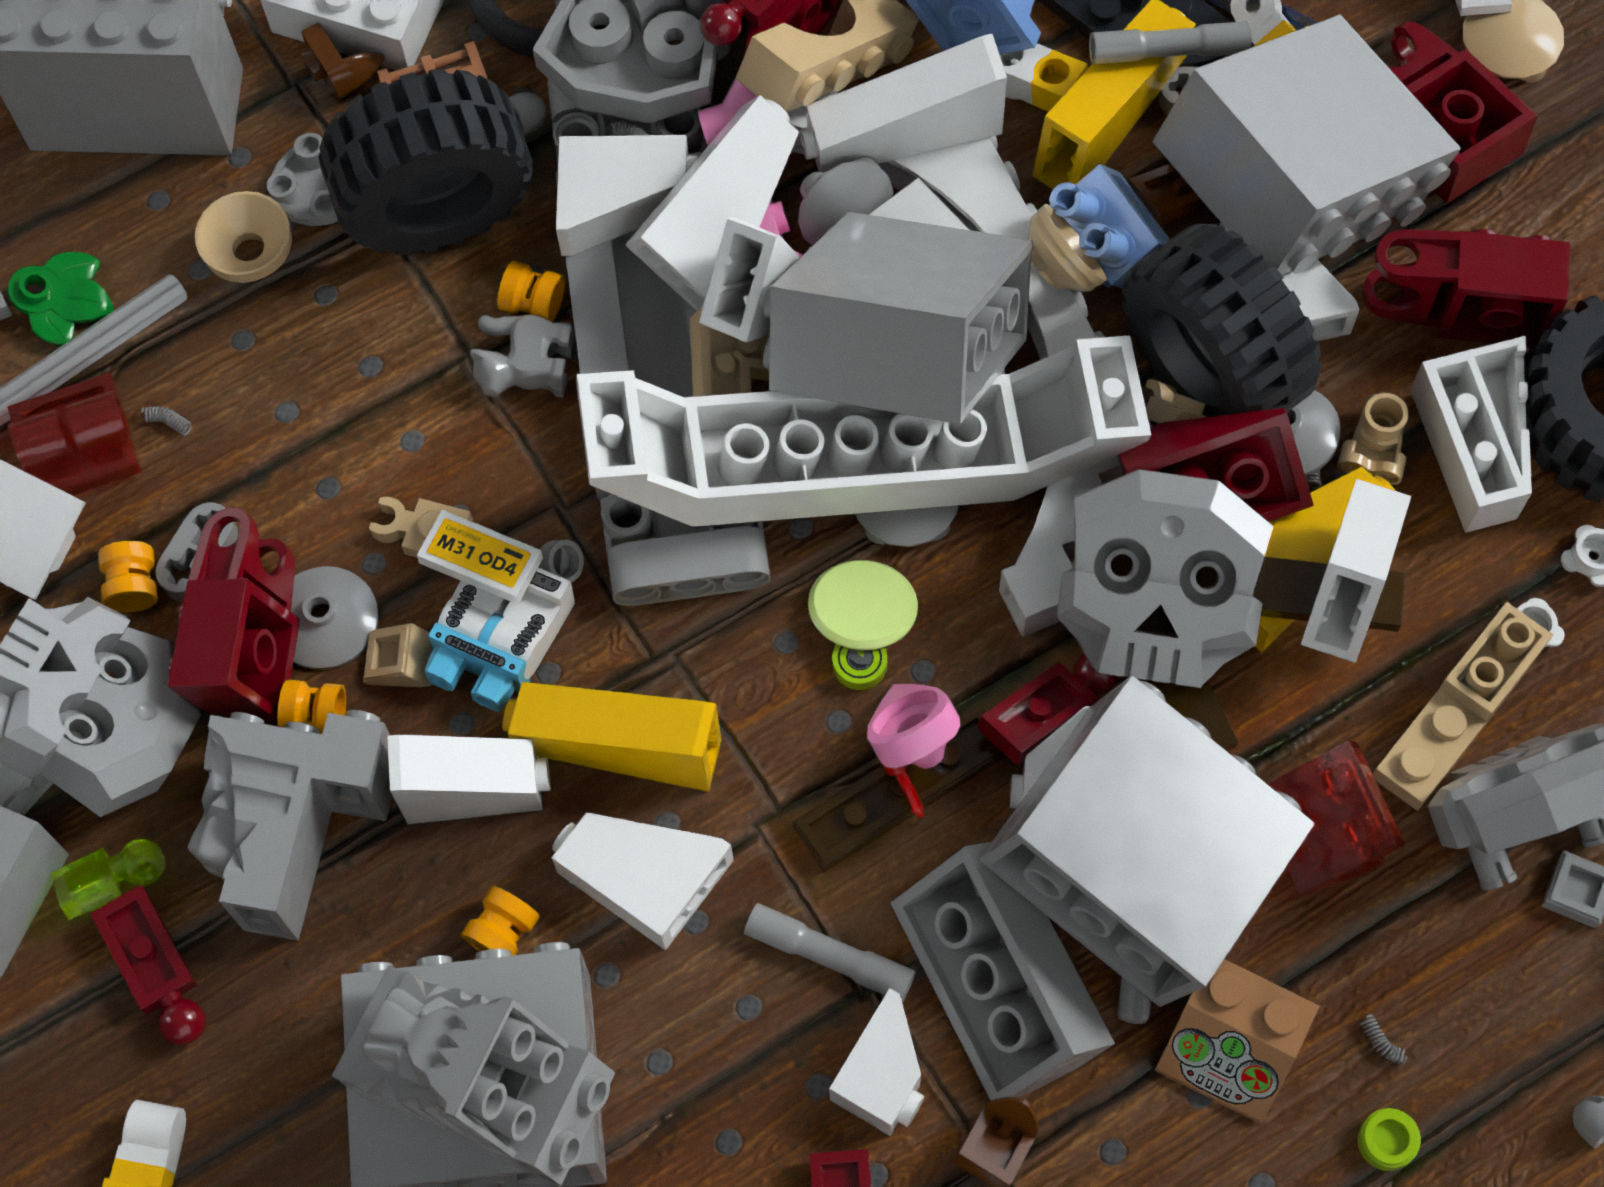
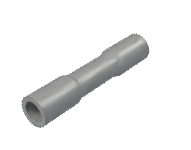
M1248 21L1202 24L1196 28L1156 31L1132 29L1092 32L1089 38L1090 59L1092 64L1095 65L1136 62L1144 58L1195 54L1200 56L1231 55L1251 48V29Z
M759 903L754 906L744 930V935L788 954H797L852 978L857 984L882 995H886L889 988L900 994L902 1003L910 990L916 971L871 951H861L810 929L803 922Z

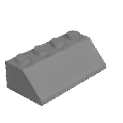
M991 842L963 847L890 904L982 1085L992 1101L993 1099L1007 1096L1022 1097L1075 1071L1115 1043L1048 916L979 861L982 854L991 844Z

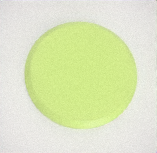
M852 560L827 569L816 579L809 593L808 610L811 620L818 631L833 643L854 650H876L896 643L910 631L916 620L918 601L910 582L897 570L875 561Z

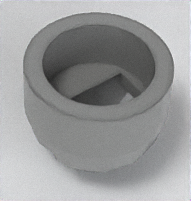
M521 92L509 97L523 136L536 131L543 125L546 107L538 95L531 92Z
M552 540L539 548L543 559L538 568L571 582H574L580 576L584 566V557L580 547L571 540Z
M1591 1095L1575 1106L1572 1119L1579 1135L1591 1147L1596 1149L1604 1143V1096Z

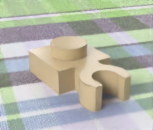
M380 497L378 504L381 512L392 514L395 516V519L388 525L371 522L369 530L372 536L380 542L392 543L401 538L404 539L402 543L404 554L417 557L441 510L471 522L473 518L470 511L421 498L418 499L416 508L412 512L405 510L403 504L395 498Z

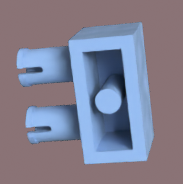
M1098 164L1076 185L1069 182L1061 183L1051 192L1049 198L1050 207L1053 210L1056 209L1055 214L1063 217L1080 236L1079 246L1082 250H1087L1084 254L1097 259L1107 278L1102 283L1106 287L1113 285L1122 288L1130 268L1170 240L1122 174L1102 164Z

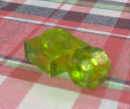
M136 839L129 842L120 854L112 858L108 856L104 848H101L51 872L58 903L68 920H71L85 912H93L106 905L110 900L121 896L119 882L124 879L137 886H147L154 883L163 873L166 862L159 845L146 839Z

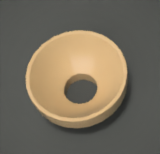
M234 192L219 198L202 213L195 230V245L203 262L214 274L231 282H253L269 276L284 263L292 244L291 225L286 212L278 202L258 192ZM254 239L264 243L262 254L255 260L242 261L235 256L237 247L246 240Z
M1044 204L1030 218L1028 239L1033 240L1031 262L1039 274L1050 286H1054L1057 290L1066 288L1084 292L1091 291L1096 286H1100L1107 278L1097 259L1084 254L1087 250L1080 248V236L1063 217L1055 214V209L1053 210L1050 205Z

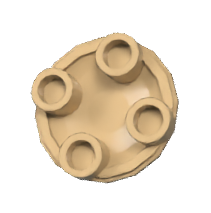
M1512 0L1511 12L1466 16L1463 22V43L1466 49L1489 71L1502 78L1521 79L1529 83L1537 82L1545 76L1547 69L1557 62L1564 47V28L1557 14L1542 0Z

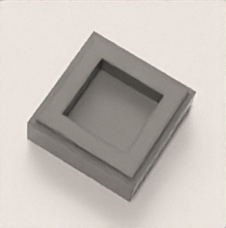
M1563 851L1558 857L1541 907L1596 929L1601 924L1604 916V866Z

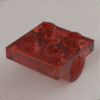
M111 373L7 406L12 422L8 425L10 438L24 472L72 496L143 472L119 391Z
M1348 740L1267 784L1273 790L1285 793L1299 804L1301 812L1315 823L1286 866L1299 895H1310L1331 883L1348 881L1366 874L1383 864L1386 860L1384 856L1405 846L1404 840L1364 755L1355 741Z

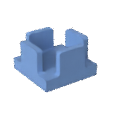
M906 0L942 51L980 36L993 34L999 55L1035 48L1041 35L1040 30L1030 17L1031 8L1035 0Z

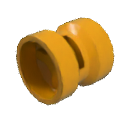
M515 260L511 261L500 283L497 299L498 309L512 315H517L520 312L537 315L554 322L560 311L565 294V276L552 271H546L542 274L532 270L529 264Z
M121 541L105 545L99 550V570L105 575L106 580L100 589L101 603L122 613L142 611L151 608L157 603V585L150 578V572L155 566L154 549L151 545L138 541Z
M285 680L278 703V727L285 728L287 722H300L317 728L320 731L319 734H323L328 713L345 716L346 691L343 684L324 683L320 688L309 687L305 681Z
M492 886L482 901L483 913L477 919L469 920L460 936L479 952L488 949H506L511 951V955H516L518 952L516 943L519 940V936L523 933L531 932L540 916L533 908L516 896L499 887Z

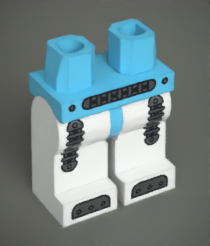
M538 568L519 605L460 581L453 596L445 605L438 623L434 624L428 635L432 652L424 671L427 681L444 690L453 691L464 670L479 676L471 691L472 699L483 707L499 712L513 692L519 693L522 682L530 683V677L540 665L573 608L575 600L571 581Z

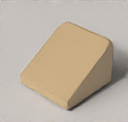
M413 623L371 630L369 632L363 682L368 685L431 686L424 672L432 652L428 638L430 632Z

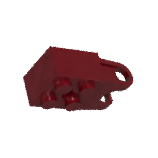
M1406 21L1394 28L1390 43L1400 67L1388 68L1461 148L1448 166L1451 170L1449 177L1433 190L1448 204L1523 155L1538 115L1467 49L1459 53L1416 22ZM1406 37L1412 41L1415 52L1408 45Z
M1478 229L1471 232L1395 230L1385 235L1378 243L1375 253L1377 269L1373 270L1366 277L1362 289L1363 302L1376 316L1436 327L1437 338L1495 344L1526 336V347L1536 348L1544 331L1549 330L1553 320L1562 313L1568 302L1570 242L1554 241L1543 235L1527 237L1498 235L1496 232L1487 229ZM1394 246H1405L1414 252L1417 261L1394 265L1389 261L1387 251ZM1380 282L1395 283L1401 288L1403 298L1395 303L1383 302L1375 295L1374 286Z
M230 507L222 509L213 514L203 527L187 581L184 602L180 605L178 611L179 629L174 654L170 658L168 665V687L210 715L230 718L231 713L242 712L264 720V724L278 723L277 714L280 692L285 680L291 679L300 619L291 613L295 558L291 549L279 539H259L258 528L254 519L241 508ZM240 522L241 528L236 542L227 547H220L218 539L222 529L229 523ZM278 552V565L273 572L268 574L264 570L260 559L266 553Z

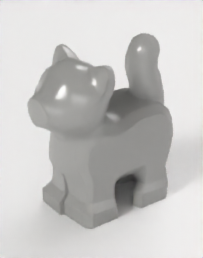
M484 315L478 320V328L490 336H511L510 353L507 356L495 351L472 349L470 351V356L473 359V379L482 388L484 395L496 397L507 388L515 385L529 390H550L555 397L564 398L567 384V373H565L566 359L551 357L558 353L564 358L572 359L575 345V330H573L572 324L553 323L537 315L504 316L500 318Z

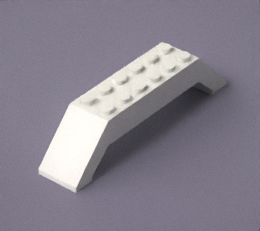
M1130 335L1076 339L1072 347L1010 374L998 375L961 424L775 391L682 397L635 378L634 370L577 374L576 376L589 485L692 527L1015 501L1047 487L1049 484L1056 483L1148 442L1151 437Z

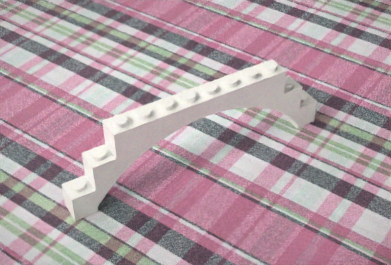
M832 91L818 98L814 103L836 95L838 92ZM803 105L787 113L790 118L789 123L797 131L807 127V107ZM800 132L798 133L791 153L796 152L804 154L800 139ZM996 136L878 164L889 176L892 187L900 191L919 178L969 230L1028 239L1030 218L1037 213V210L1032 203L1025 204L1019 193V179L1013 165L1009 161L1003 163L996 150L998 149ZM1031 262L1027 328L1038 352L1039 359L1042 360L1072 347L1076 339L1104 337L1100 331L1094 333L1087 320V305L1081 292L1066 288L1057 290L1054 286H1050ZM1117 455L1056 483L1047 485L1034 528L1016 564L1001 571L999 592L1022 637L1060 622L1056 614L1062 574L1064 571L1075 568L1074 497L1123 476Z

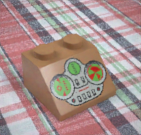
M1224 959L1206 987L1192 992L1155 1072L1262 1125L1299 1053L1320 1006Z

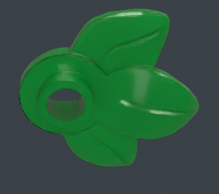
M82 252L56 254L43 266L34 265L19 269L11 276L8 283V297L11 304L18 311L29 317L33 333L44 342L61 347L73 339L75 323L97 321L114 311L113 304L106 291L92 280L99 270L100 261L90 254ZM31 284H38L45 289L41 293L32 294L25 288Z

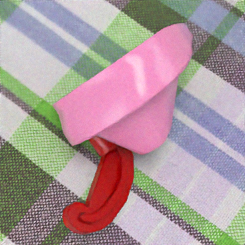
M893 684L881 700L868 724L867 739L887 774L895 776L913 815H917L920 819L924 817V807L905 769L909 764L928 769L941 762L944 757L946 743L956 736L961 726L960 717L947 694L937 687L918 684Z

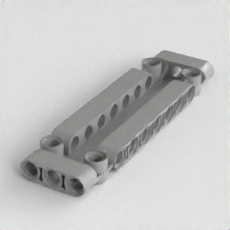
M548 79L547 86L557 165L559 136H613L612 126L610 125L612 121L614 123L616 121L632 123L633 126L637 125V128L640 127L648 135H674L672 133L675 131L686 130L689 132L683 135L687 136L689 155H698L699 158L706 149L705 137L698 116L700 107L652 123H644L579 109ZM555 171L556 185H558V171ZM638 229L575 255L566 256L580 374L634 370L635 378L682 397H693L690 318L697 311L626 246V243ZM595 487L597 499L601 503V517L604 527L612 598L616 604L639 606L746 591L761 587L770 581L771 576L762 521L692 527ZM626 515H634L640 518L637 524L629 528H621L615 525L619 518Z

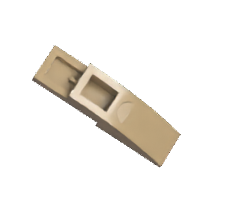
M1506 602L1447 676L1436 694L1378 765L1371 778L1419 811L1505 701L1554 634Z

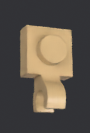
M1155 379L1147 380L1145 386L1154 392V397L1150 396L1146 407L1148 421L1161 424L1170 421L1209 417L1202 414L1206 404L1177 394L1174 386Z

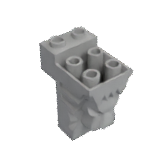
M348 710L346 716L328 713L323 734H319L320 731L317 728L300 722H287L285 728L266 725L261 718L242 712H233L230 718L211 715L208 723L209 734L204 761V770L208 771L210 776L202 797L204 813L187 848L210 874L221 877L224 880L219 902L243 931L299 941L331 813L337 812L382 821L387 820L393 796L390 792L387 736H390V733L385 723L380 722L378 716L361 710Z
M388 966L332 1077L366 1099L473 1141L506 1164L562 1185L569 1169L576 1164L581 1155L583 1140L597 1111L604 1106L608 1099L610 1083L615 1072L591 1052L566 1042L513 998L503 995L499 999L489 1001L480 994H475L471 998L462 990L455 988L449 990L437 984L423 982L410 972Z

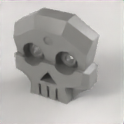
M555 0L556 9L533 48L536 67L579 109L634 121L652 123L711 104L717 62L730 53L733 42L725 46L709 43L701 33L700 19L703 12L709 6L725 2L722 0ZM597 25L607 26L606 28L601 30L594 29V27ZM673 40L682 41L678 45L667 44Z
M1142 469L1132 471L1074 497L1075 568L1064 571L1062 574L1056 616L1075 637L1091 667L1098 673L1123 677L1133 675L1137 679L1201 688L1223 664L1256 646L1263 604L1253 596V591L1273 526L1218 480ZM1126 554L1132 559L1133 566L1129 573L1118 575L1112 571L1111 561L1116 555ZM1205 566L1213 567L1217 572V580L1210 587H1202L1196 582L1198 570ZM1162 605L1176 634L1138 627Z
M89 597L83 602L54 609H45L29 598L0 643V763L29 779L40 774L100 817L157 792L171 772L201 716L198 706L168 687V665L170 658L174 654L175 646L166 639L127 627L130 620L125 615ZM105 671L113 673L118 679L110 677ZM70 731L78 732L84 739L73 736Z
M1593 724L1555 738L1539 735L1518 744V747H1511L1497 753L1498 756L1491 755L1477 761V764H1470L1449 773L1451 783L1440 788L1427 807L1442 847L1454 849L1467 847L1482 890L1502 887L1503 883L1501 880H1505L1509 884L1517 879L1516 872L1513 871L1505 851L1506 848L1550 836L1576 825L1582 838L1583 847H1593L1604 843V724Z

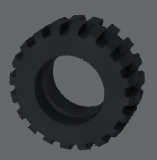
M433 69L424 75L417 76L415 72L400 76L401 80L390 84L384 81L372 87V92L366 96L358 95L348 102L346 111H338L331 120L319 147V165L342 230L360 245L368 246L373 251L384 254L388 250H392L396 255H410L412 251L419 250L423 254L435 252L438 247L449 244L453 247L464 243L465 238L474 234L480 236L489 231L490 225L494 222H502L511 214L512 206H519L525 197L532 178L533 161L511 101L505 91L497 87L495 83L481 75L476 77L469 71L456 69L452 74L447 73L444 69Z
M1195 224L1189 226L1130 268L1125 278L1121 292L1124 295L1122 306L1123 311L1128 314L1127 325L1129 330L1138 341L1137 347L1143 358L1147 359L1152 366V372L1158 381L1174 386L1177 394L1206 404L1202 413L1206 416L1211 417L1284 408L1288 412L1313 393L1321 373L1322 363L1318 361L1321 352L1319 343L1313 339L1312 333L1314 329L1310 319L1304 316L1299 307L1301 302L1294 291L1290 292L1282 281L1284 277L1275 266L1271 267L1263 259L1264 254L1254 245L1248 246L1241 235L1234 231H1225L1224 226Z
M1592 295L1578 301L1574 310L1565 309L1553 320L1549 330H1545L1524 370L1525 382L1528 385L1526 428L1529 429L1530 446L1535 445L1537 448L1533 459L1542 470L1546 471L1551 467L1558 474L1555 480L1556 483L1567 490L1574 485L1585 491L1584 499L1599 503L1602 497H1604V416L1589 401L1584 391L1581 375L1589 371L1604 368V300L1601 302L1598 296Z

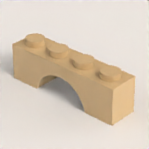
M843 0L828 36L811 34L786 23L752 36L735 79L756 96L761 95L765 100L769 99L776 102L787 113L803 105L807 107L818 98L832 91L839 92L847 84L862 77L868 78L877 70L891 63H900L913 47L914 39L911 36L919 18L897 0Z

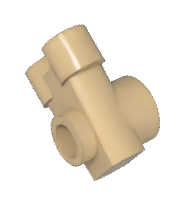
M1374 393L1368 396L1352 440H1347L1342 444L1337 464L1340 471L1348 474L1363 467L1372 476L1382 477L1391 485L1401 483L1407 460L1406 456L1401 453L1403 430L1409 416L1407 405L1401 398L1390 393Z

